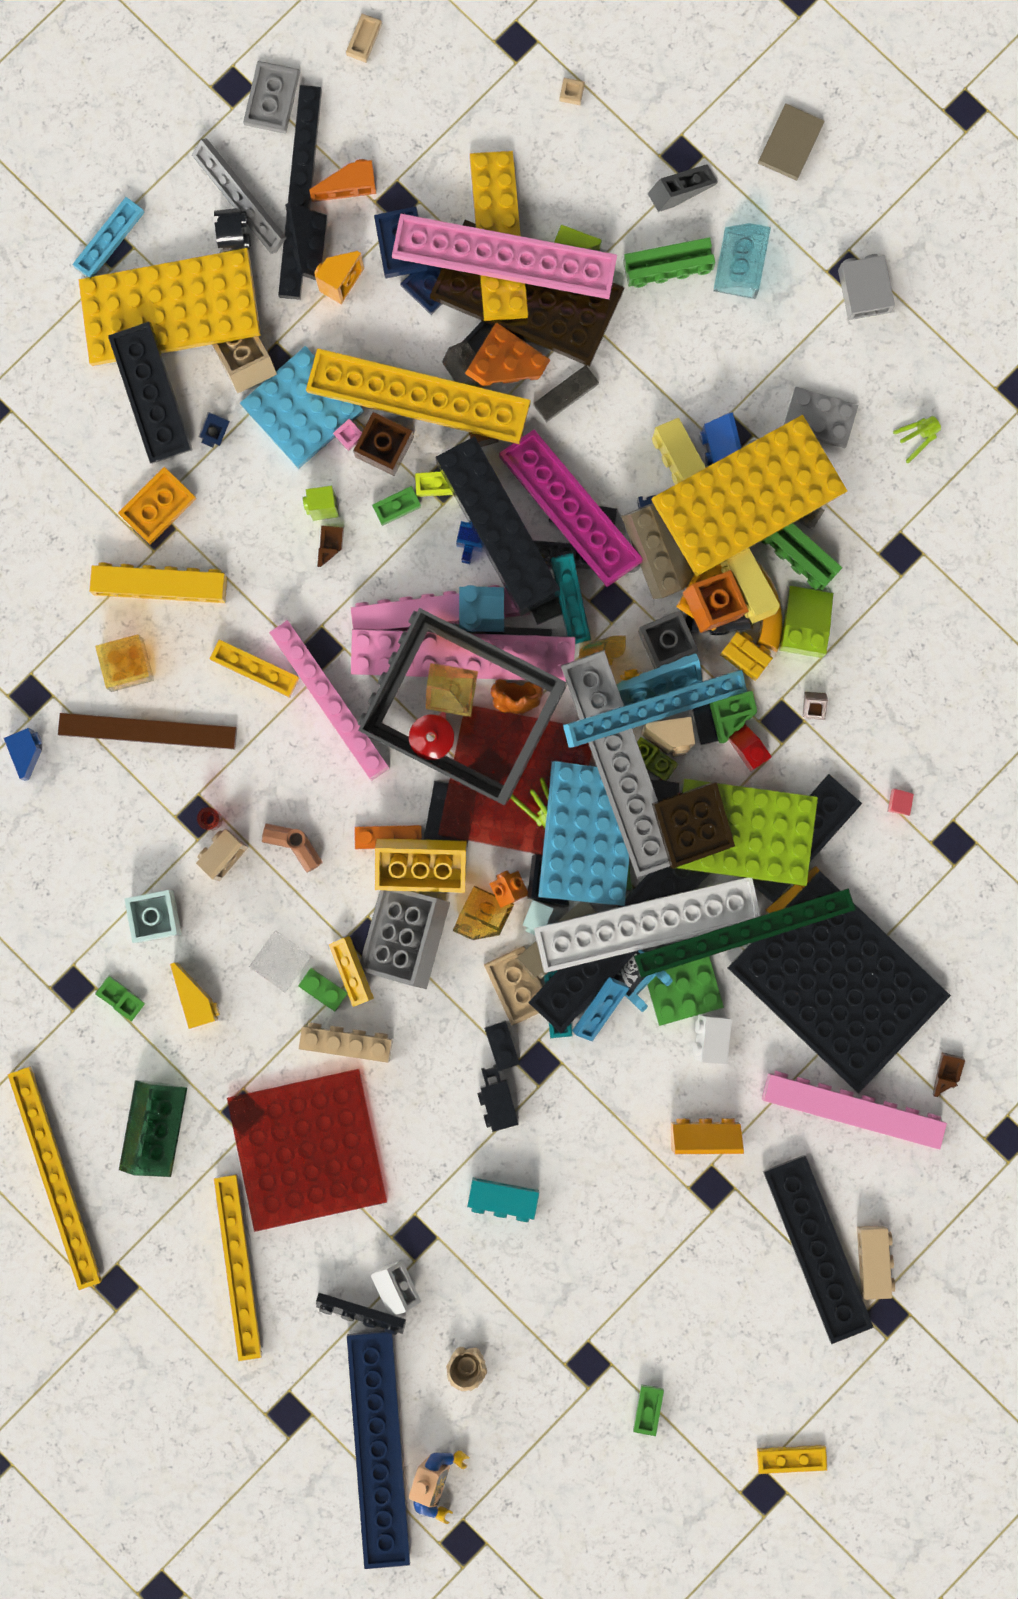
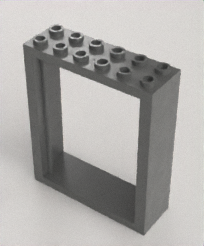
M419 608L417 612L413 611L408 622L411 625L407 632L404 631L398 641L401 645L397 653L394 651L388 661L390 667L387 673L383 672L378 681L380 687L377 693L373 692L368 701L370 707L367 713L363 712L358 721V725H360L358 731L506 805L567 687V682ZM428 630L551 692L504 785L446 755L436 760L421 758L412 750L409 736L382 723Z

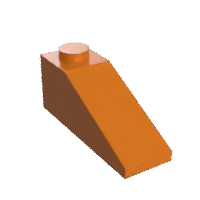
M359 159L349 163L309 189L312 202L376 194L372 160Z

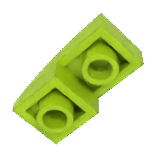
M640 737L637 744L646 769L661 780L667 781L679 764L661 752L659 748Z

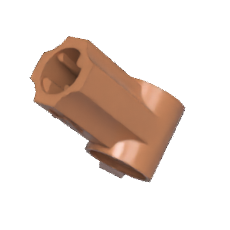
M265 824L262 843L291 848L306 873L323 863L303 831ZM295 834H301L302 843L298 846H294L291 842L292 836Z

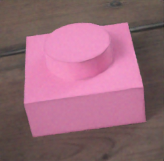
M348 419L333 434L349 451L357 444L362 432Z

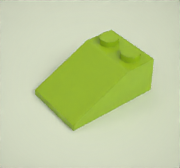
M789 586L779 651L823 658L826 655L834 593Z

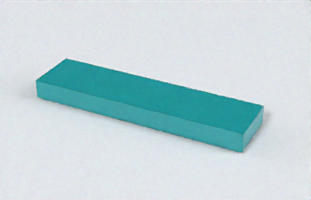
M573 553L550 558L554 579L560 588V596L558 598L567 637H575V644L590 641L591 636Z

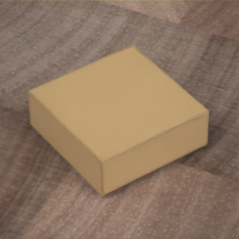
M564 78L559 101L581 105L585 82Z

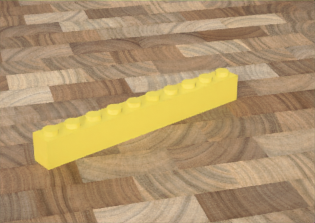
M679 418L655 427L652 437L653 445L656 449L660 450L663 464L666 468L669 467L675 485L706 468ZM750 548L721 563L722 573L731 570L749 610L745 617L749 618L752 624L777 613L780 604Z

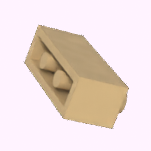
M885 1226L857 1227L861 1296L865 1300L892 1298V1292H895V1280L891 1278L894 1259L893 1255H890L889 1246L893 1243L892 1233L888 1232V1228Z

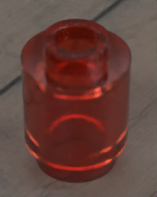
M210 807L199 811L197 822L201 828L215 831L222 825L223 819L219 811ZM214 816L213 822L209 824L208 818Z

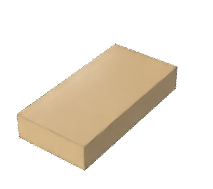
M362 13L346 50V55L367 63L381 29L382 21Z

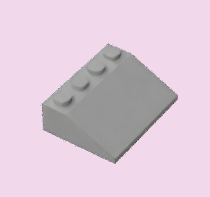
M380 890L360 961L363 971L410 986L427 989L450 902L410 891Z

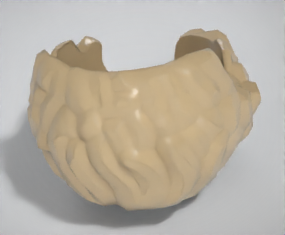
M465 1347L457 1348L446 1365L448 1381L457 1390L472 1391L478 1388L485 1378L487 1368L484 1357L478 1348H469L467 1350Z

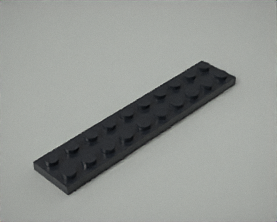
M670 866L649 873L625 898V906L695 890L710 873L678 868L673 869ZM638 950L559 969L528 1003L559 1033H562L596 997L609 977L613 978Z

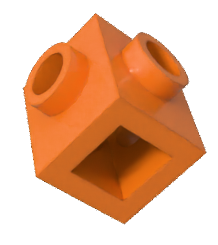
M508 870L496 875L497 880L489 883L500 908L516 902L528 894L519 871L511 874Z

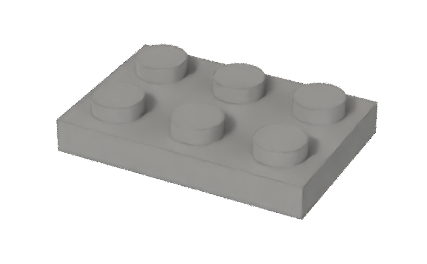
M795 387L784 424L803 414L818 441L845 449L859 405Z

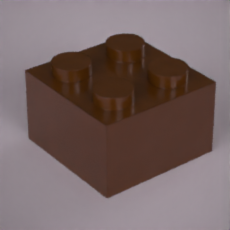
M372 412L353 450L355 458L395 476L414 439L413 431Z

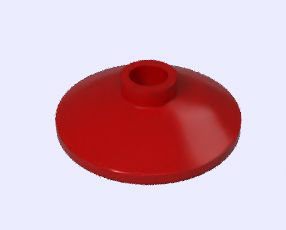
M435 714L424 715L418 718L411 726L409 743L412 750L421 758L427 760L440 759L451 750L454 744V731L451 724L445 718ZM428 733L435 735V739L431 742L427 740Z

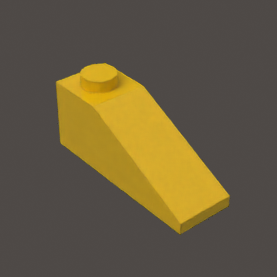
M171 963V970L188 1028L191 1029L218 1021L217 1016L220 1015L217 1003H213L212 998L179 963Z

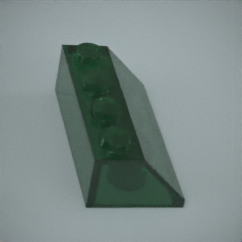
M135 1080L119 1165L120 1171L134 1176L171 1177L187 1087L154 1081Z

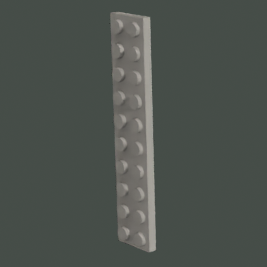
M604 650L561 665L580 719L624 706ZM628 729L588 742L637 878L669 867L670 864L651 804L658 800L633 730Z

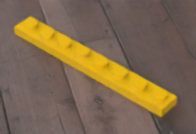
M238 1175L215 1177L214 1185L238 1361L257 1359L262 1357Z

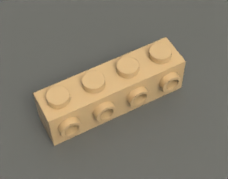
M308 1022V1026H302L298 1048L300 1050L386 1063L390 1061L393 1039L388 1038V1034L375 1032V1036L366 1035V1031L353 1029L352 1033L344 1032L343 1027L330 1026V1029L321 1028L322 1024Z

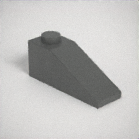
M706 164L659 179L648 192V196L657 211L660 212L685 202L715 186L718 182Z

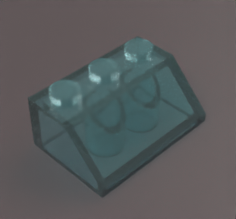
M751 223L725 227L713 291L756 299L760 288L771 227Z

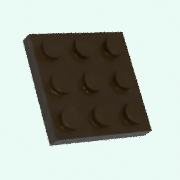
M711 782L651 803L671 868L674 869L735 847L717 782Z

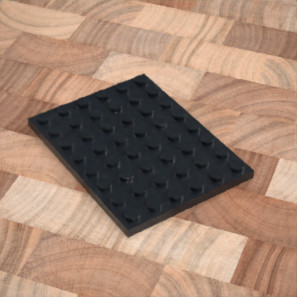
M818 871L807 883V886H804L784 908L841 890L821 871ZM854 904V911L750 943L727 969L859 1094L951 995Z

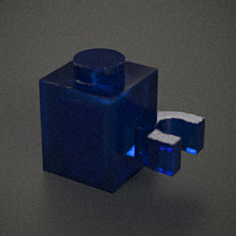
M461 521L456 546L464 548L461 558L462 563L470 565L473 550L482 552L483 547L468 522Z

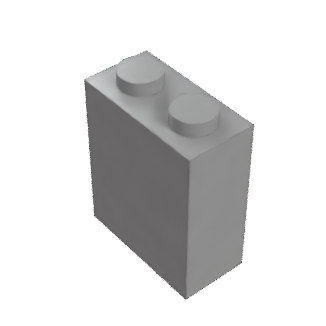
M871 254L866 256L865 259L856 260V258H849L843 261L838 269L848 320L891 313L895 303L885 255Z

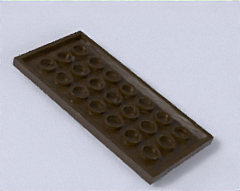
M464 220L463 226L476 228L475 223ZM442 268L430 293V299L494 326L497 322L516 336L589 367L625 287L612 282L610 297L605 299L525 283L528 318L484 321L480 275Z

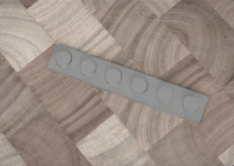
M207 138L201 139L192 153L193 158L234 208H241L242 211L247 212V225L270 254L276 253L287 237Z

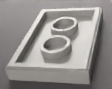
M257 61L244 116V125L286 134L300 70Z

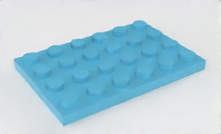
M553 761L539 897L625 906L629 854L598 768Z

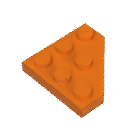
M496 322L465 374L482 386L497 382H503V384L519 382L523 379L538 380L545 371L550 359Z

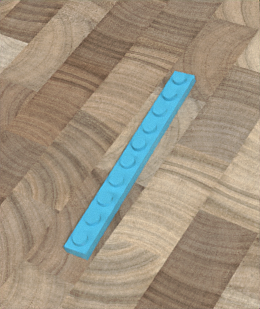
M743 671L730 672L564 724L568 747H576L746 692L747 688Z

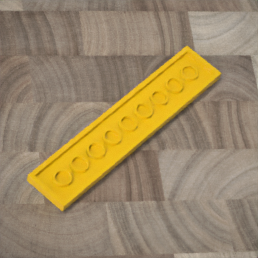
M317 348L306 387L307 393L515 444H520L531 403L529 399Z

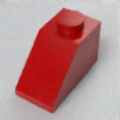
M745 723L743 727L735 731L728 738L750 772L772 758L760 738Z

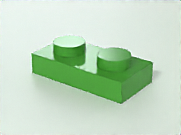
M412 486L373 504L372 507L381 525L384 526L421 508V504Z
M313 968L309 969L298 987L334 1012H336L348 994Z
M641 1384L633 1432L656 1437L664 1394L663 1388Z

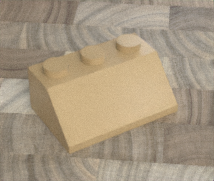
M691 717L650 722L645 724L641 731L642 736L666 754L673 753V757L686 755L695 745Z

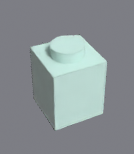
M532 900L523 926L526 927L525 931L535 935L534 928L547 925L553 908Z

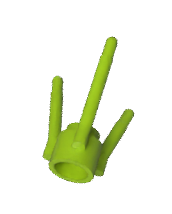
M936 417L922 418L915 423L893 431V434H898L918 427V430L900 439V443H904L919 434L923 438L927 437L909 456L906 463H910L931 441L937 438L936 433L941 431V425Z
M540 778L542 788L548 800L549 789L544 778ZM533 789L530 791L541 809L537 813L539 817L512 794L511 799L533 818L538 826L543 825L545 828L547 806L545 807Z

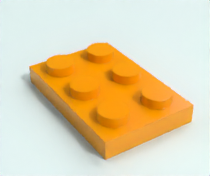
M163 467L118 514L151 545L197 498L173 474Z

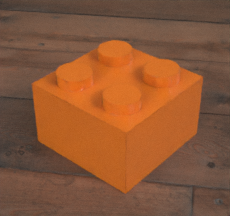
M731 570L694 583L683 592L700 633L738 620L749 612Z

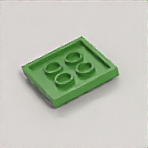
M709 956L664 970L673 979L669 986H666L657 976L647 985L659 1026L724 1008Z

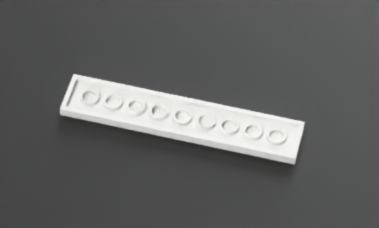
M741 878L536 927L534 932L543 971L546 973L695 937L761 916L753 879Z

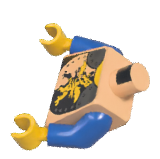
M460 1450L456 1451L454 1455L452 1453H433L419 1465L409 1494V1499L414 1501L413 1505L417 1513L436 1518L445 1524L450 1523L445 1520V1516L447 1513L453 1514V1512L443 1506L438 1508L437 1506L450 1465L455 1463L461 1469H465L467 1465L463 1460L469 1459V1456Z

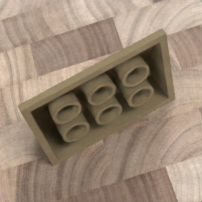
M648 504L622 515L621 517L632 546L643 558L640 566L652 598L662 599L685 589L694 576V572L654 504Z

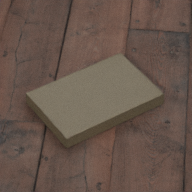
M785 103L758 164L797 181L825 121Z

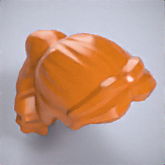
M497 679L492 685L490 693L496 709L505 714H524L540 705L543 688L531 682H526L520 686L516 683Z

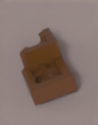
M321 526L317 567H322L342 550L344 527Z
M942 1052L933 1089L934 1097L940 1096L942 1092L951 1087L955 1088L958 1086L957 1082L960 1081L965 1064L963 1057Z

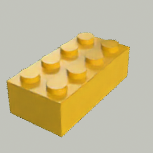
M377 838L375 846V890L465 893L467 841Z

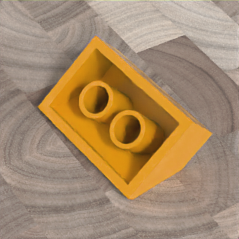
M677 1118L676 1122H671V1150L674 1154H744L741 1124L735 1122V1118H721V1122H712V1118H699V1122H690L689 1118Z

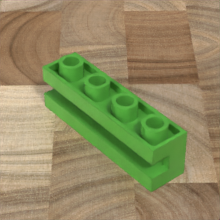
M710 237L624 254L623 264L628 287L640 288L650 282L659 284L671 278L685 279L691 274L705 275L710 273L715 266L714 254L711 253L712 244Z
M793 523L761 541L763 544H769L775 549L774 553L780 559H786L792 564L791 568L799 575L803 574L808 579V584L816 590L820 589L822 591L843 568Z

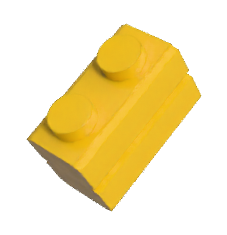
M737 631L720 656L756 681L773 659L770 656L771 651L763 645L759 647L752 642L753 638L747 633H739Z

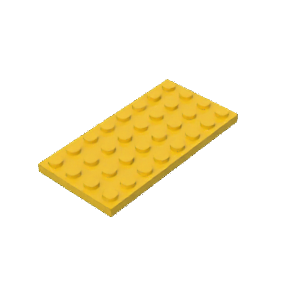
M248 248L78 279L89 364L92 366L116 362L108 335L146 322H151L161 354L261 336Z
M802 414L659 493L651 500L695 576L698 577L847 492V489Z

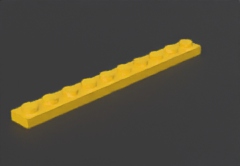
M30 1066L7 1074L78 1290L101 1283L102 1279L32 1068Z

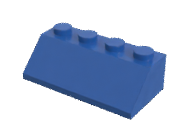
M733 412L704 424L702 432H700L701 443L706 445L707 453H705L707 466L741 449Z

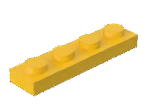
M220 639L210 656L211 661L289 698L299 680L298 676Z

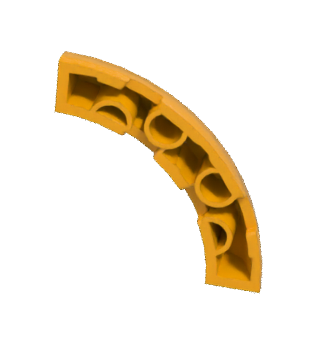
M757 561L762 573L764 574L769 586L771 587L776 599L780 604L778 593L770 576L763 568V566ZM781 604L776 614L760 620L759 636L756 645H763L775 652L778 651L782 635Z

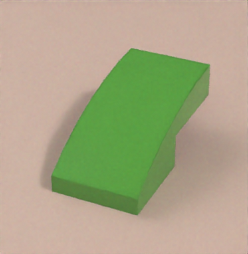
M110 975L95 992V995L107 1002L114 1010L131 1022L145 1005V1002Z

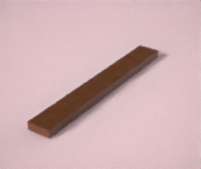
M60 713L58 735L235 750L237 727Z

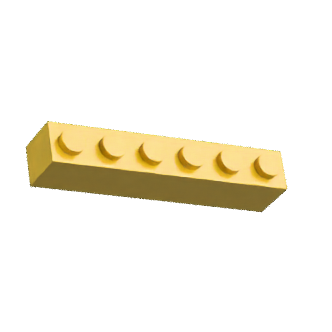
M105 562L98 563V566L91 565L89 592L94 596L226 603L227 576L218 569L200 572L198 568H186V571H180L177 567L166 566L163 570L156 569L152 565H143L142 568H134V565L120 564V567H113L112 564Z

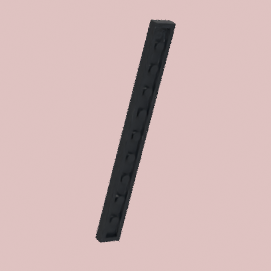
M300 85L288 203L291 202L310 209L311 196L309 189L313 185L322 88ZM287 212L284 233L287 238L283 243L278 296L279 298L301 300L303 276L297 274L293 252L295 244L293 233H290L289 224L291 221L289 212Z

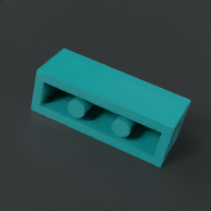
M473 1177L467 1207L472 1208L471 1211L474 1213L484 1214L485 1211L494 1212L493 1216L507 1218V1215L516 1216L517 1221L529 1222V1219H535L539 1190Z

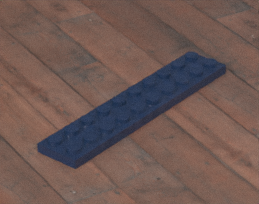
M385 1331L347 1334L364 1569L409 1566L411 1562L393 1334Z

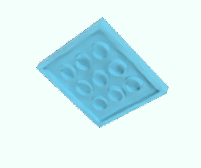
M306 346L276 371L277 375L264 381L240 402L245 411L298 469L335 438L333 433L348 419L353 422L364 412L359 405L307 393L306 387L315 356Z

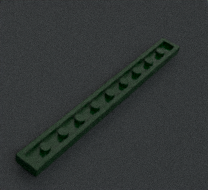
M849 888L633 957L639 976L642 978L854 911L855 906Z

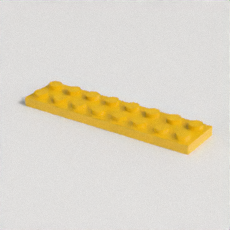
M513 151L470 153L476 228L521 236ZM480 275L484 321L528 318L525 283Z

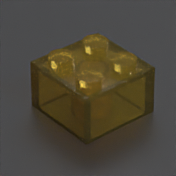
M139 634L95 646L105 687L110 692L154 681L144 639Z

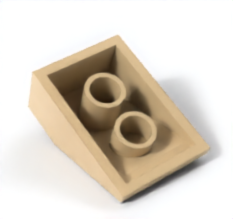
M258 336L212 344L237 393L277 375L270 356Z

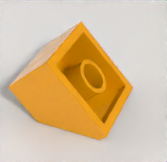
M354 251L328 257L324 263H320L315 270L319 291L342 304L364 270L361 253Z

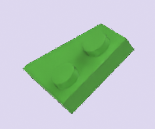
M753 691L743 692L710 703L719 743H726L735 731L743 727L744 723L757 713Z

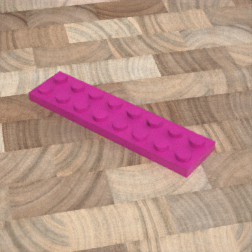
M534 429L521 438L520 444L513 443L499 453V458L607 587L642 563L643 558Z

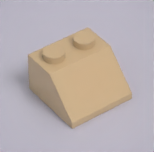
M227 829L223 832L221 830L218 831L212 838L214 843L209 848L205 847L197 856L199 860L196 864L212 880L220 881L249 848Z

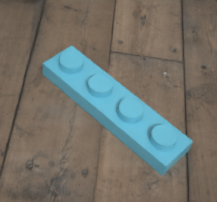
M125 197L72 264L74 268L86 277H94L145 213L144 210Z

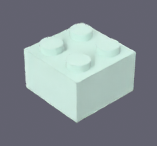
M173 890L125 898L132 943L182 935Z

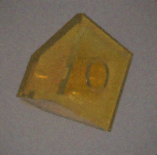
M430 663L426 688V709L471 717L478 671Z
M474 885L459 914L453 931L471 940L499 936L514 904L511 903L500 908L494 894Z

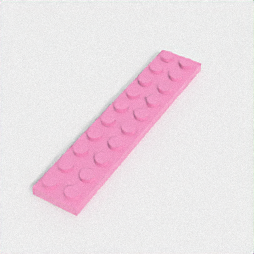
M400 214L392 252V258L605 299L610 297L617 259L616 254Z
M352 629L351 674L382 675L383 672L387 673L390 667L388 661L394 651L397 653L401 645L398 641L404 631ZM427 632L406 676L525 680L433 632ZM470 633L566 682L561 665L574 661L575 637Z

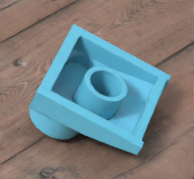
M473 585L459 587V628L466 632H504V587H476Z

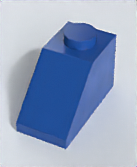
M27 728L4 738L19 779L24 781L30 779L42 752L40 735L38 732Z

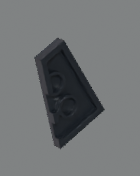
M289 202L285 206L291 221L289 229L290 233H293L295 244L293 252L297 274L316 280L315 270L322 263L327 215Z

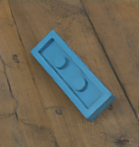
M611 977L607 979L572 1030L576 1036L593 1042L629 990L626 983Z

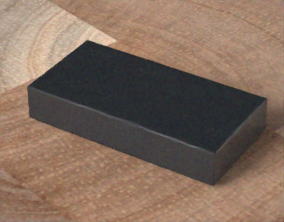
M710 703L692 709L700 746L719 742Z

